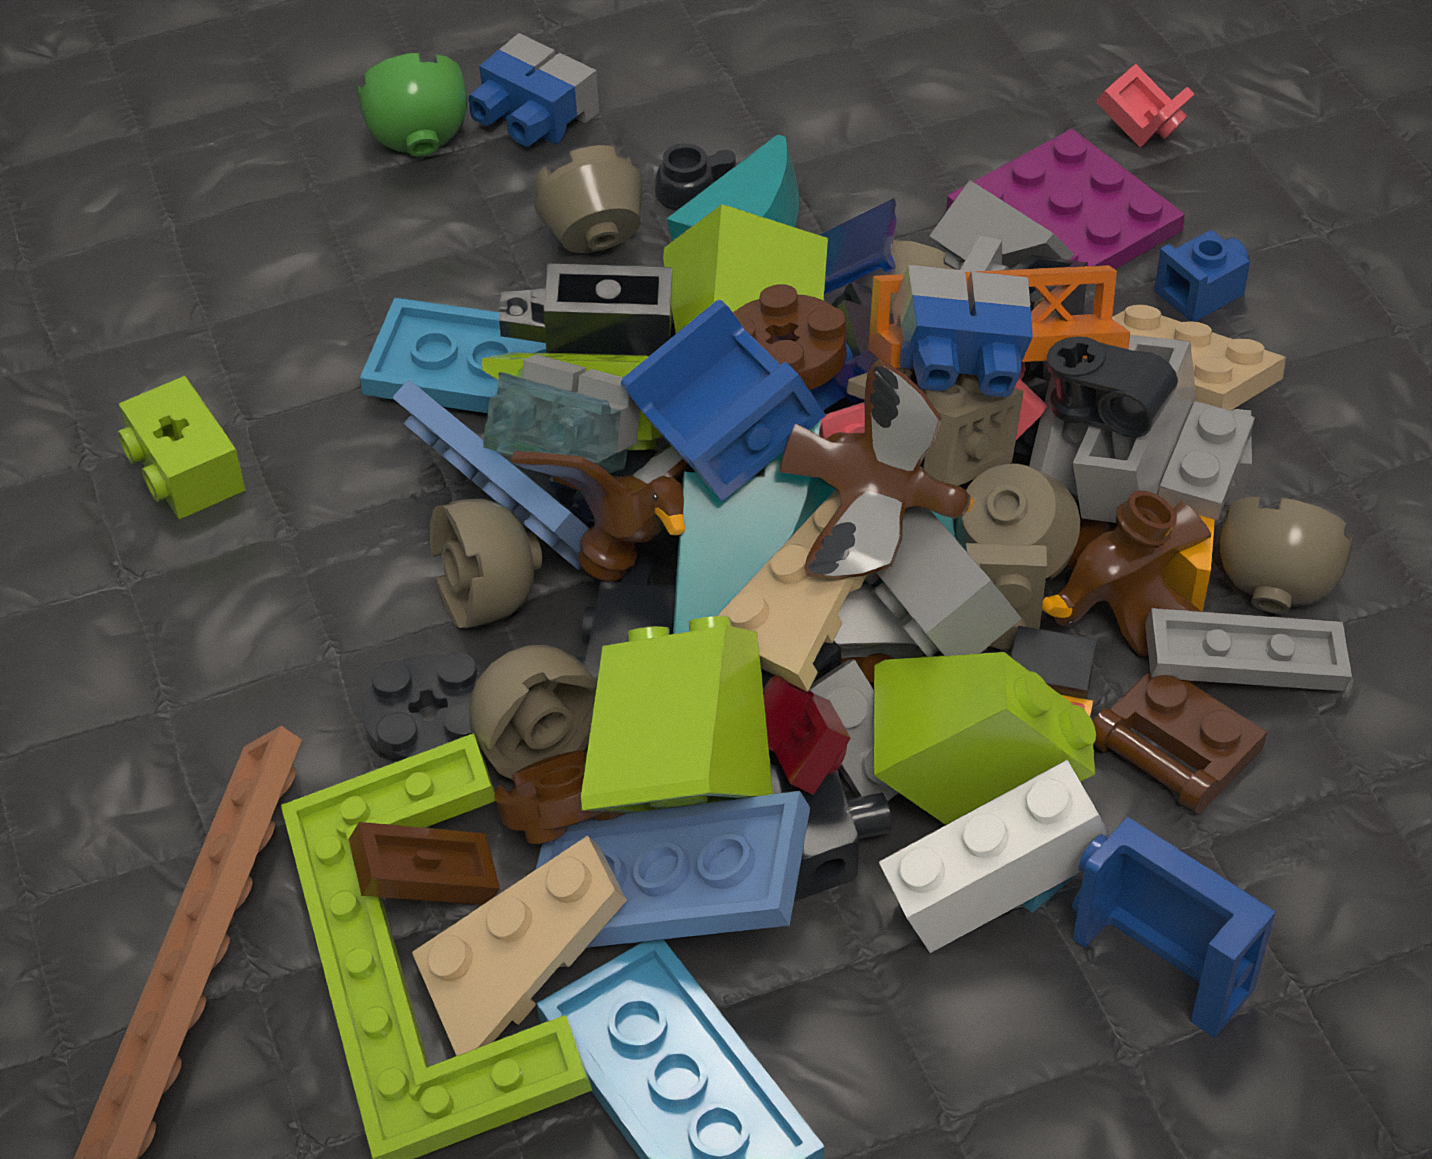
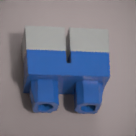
M520 33L515 35L479 66L481 85L468 96L470 116L474 121L487 127L502 117L507 121V131L512 139L526 147H529L541 137L557 145L565 134L567 123L574 118L586 123L599 113L597 70L560 52L556 55L554 49Z
M908 265L892 306L895 327L902 328L901 368L915 370L921 389L944 391L947 388L954 387L959 373L978 375L979 390L983 391L984 395L998 397L1012 395L1020 377L1021 362L1033 338L1028 277L971 271L966 283L964 270Z

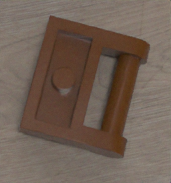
M1150 671L1111 709H1103L1093 720L1096 730V740L1093 743L1095 747L1103 752L1112 749L1180 795L1179 803L1196 814L1201 813L1264 748L1267 731L1187 680H1180L1170 675H1160L1151 678ZM1133 728L1136 731L1140 732L1141 734H1143L1144 736H1146L1147 738H1149L1150 740H1152L1153 742H1155L1156 744H1158L1174 756L1178 757L1179 759H1181L1197 771L1194 773L1193 771H1191L1175 759L1171 758L1170 756H1168L1167 754H1165L1164 752H1162L1161 750H1159L1158 748H1156L1155 746H1153L1152 744H1150L1149 742H1147L1146 740L1132 732L1130 729Z

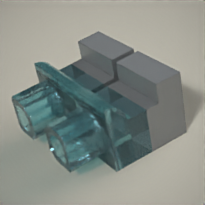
M535 354L524 360L522 377L504 372L499 373L497 395L489 400L487 431L492 436L527 443L557 454L582 456L591 462L597 463L636 444L640 409L621 386V380L624 377L593 369L586 371V367Z

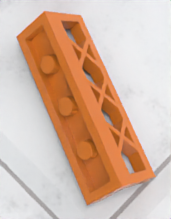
M1111 266L973 271L1028 277L1029 287H1034L1044 298L1031 311L1033 338L1022 362L1047 361L1048 351L1056 342L1076 336L1088 337L1100 343L1129 349L1130 331L1112 319L1117 270ZM965 272L966 283L969 279L971 272ZM904 274L873 276L869 350L879 360L882 359L894 368L901 369L902 328L895 327V324H889L891 293H898ZM1080 284H1096L1093 314L1070 315L1060 303ZM1045 286L1056 287L1050 292ZM1055 310L1060 316L1048 315Z

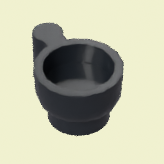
M687 143L677 144L668 148L663 154V162L658 167L656 174L655 194L657 200L666 208L674 211L679 210L736 166L735 153L724 149L707 157L702 148Z

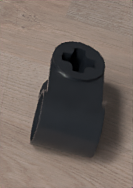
M1076 336L1056 342L1047 354L1048 369L1055 377L1056 386L1050 396L1051 409L1059 419L1066 422L1082 423L1114 431L1125 437L1138 438L1145 436L1152 429L1177 388L1178 378L1171 364L1161 356L1151 352H1138L1100 343L1088 337ZM1083 356L1087 357L1088 363L1083 361ZM1068 396L1072 397V404L1068 402Z

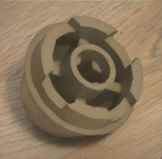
M597 145L579 148L570 152L573 162L558 168L553 173L546 166L540 170L534 180V190L537 196L534 203L535 211L568 251L574 253H594L607 250L623 243L638 230L641 218L642 174L632 165L630 157L627 159L617 157L613 146Z
M1002 464L987 469L970 483L966 491L970 497L975 499L974 507L971 512H966L964 516L953 519L955 538L965 551L966 543L1047 546L1046 578L1050 576L1051 579L1056 577L1065 568L1072 557L1079 538L1080 515L1073 496L1060 481L1044 472L1025 465Z

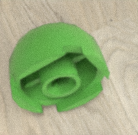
M407 53L388 58L369 68L364 74L365 85L362 88L359 85L357 87V96L362 116L370 133L379 143L398 152L409 153L413 156H426L436 152L439 147L445 145L461 130L468 108L466 85L459 64L447 56L436 54L438 63L421 62L419 53Z

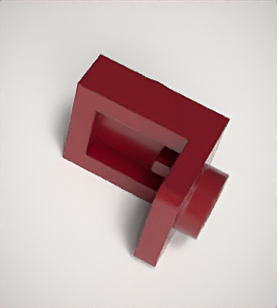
M776 675L770 678L763 689L768 748L775 752L790 784L814 795L826 775L833 774L842 764L846 755L847 744L851 738L829 700L811 691L807 692Z

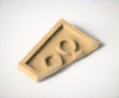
M835 490L718 615L730 617L732 627L757 631L761 668L775 676L784 678L787 682L807 692L818 673L813 662L824 642L833 643L842 625L838 613L848 593L861 588L867 576L841 579L808 577L805 569L807 555L815 540L841 505L839 490Z
M588 835L412 952L456 1056L494 1042L511 1021L519 1025L537 1005L531 998L558 967H570L627 901L600 846Z

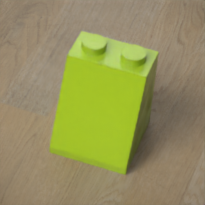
M721 204L664 247V267H672V314L676 334L715 301L722 300L734 312L741 306L760 299V293L772 285L786 284L794 287L798 295H808L824 300L828 238Z
M703 617L689 621V632L669 635L668 627L638 628L628 631V642L602 647L581 792L582 810L635 813L773 794L757 631L732 627L730 617Z
M1005 652L883 660L874 665V776L945 825L1066 760L1070 763L1080 782L1095 775L1093 743L1096 740V730L1092 718L1082 707L1073 705L1048 686L1040 675L1028 671Z

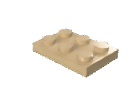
M1132 305L1112 317L1114 321L1130 331V335L1190 341L1196 390L1195 401L1231 411L1283 379L1286 357L1264 350V346L1257 341L1231 339L1213 333L1212 329L1206 324L1191 321L1180 322L1162 316L1157 308L1148 305Z

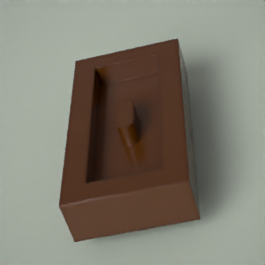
M358 822L348 839L361 896L483 905L494 898L500 890L485 833Z

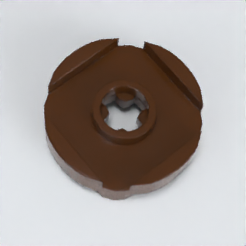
M777 284L765 288L760 293V299L751 301L733 312L743 328L780 365L786 361L799 374L809 390L821 386L832 379L846 362L847 327L845 314L842 310L824 300L808 295H798L794 287L786 284Z
M584 750L562 753L528 765L512 774L515 784L514 789L507 793L500 784L494 794L503 825L512 830L524 831L527 842L531 844L553 841L567 832L566 826L589 818L604 821L617 818L625 813L582 810L581 792L586 765Z

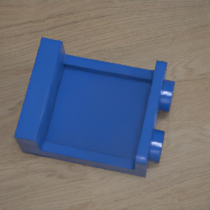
M722 300L715 301L621 380V386L647 420L722 502L784 451L785 444L795 423L809 430L826 416L799 374L786 361L780 365L743 328L731 309Z
M1127 816L1109 837L1103 834L1098 835L1089 844L1081 857L1078 869L1083 873L1082 885L1072 904V910L1077 912L1073 940L1083 947H1087L1105 926L1113 925L1198 981L1199 988L1190 1022L1215 1038L1255 990L1276 911Z

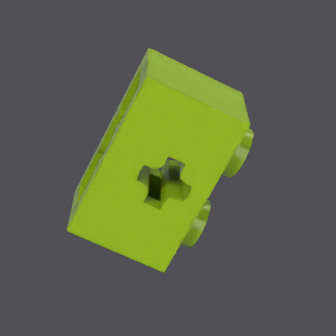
M186 376L119 403L125 428L117 431V435L126 457L131 464L141 461L144 466L142 468V475L152 497L156 502L166 499L179 520L246 491L236 448Z

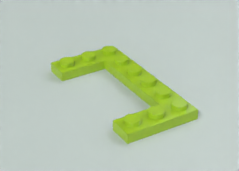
M474 733L281 805L372 1159H415L592 1091L572 1026L566 1015L429 1066L382 897L361 896L348 840L358 822L425 828L495 802L493 784Z

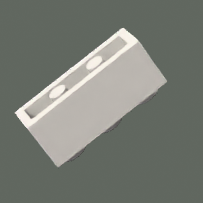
M1066 760L879 861V864L908 921L931 953L1080 873L1081 871L1078 869L1079 862L1089 844L1098 835L1103 834L1109 837V834L1070 763Z

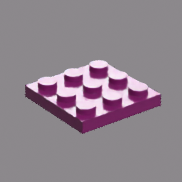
M1073 129L1062 133L973 181L1054 233L1074 253L1070 260L1088 262V266L1109 265L1117 269L1183 231L1185 214ZM964 187L947 195L946 212Z

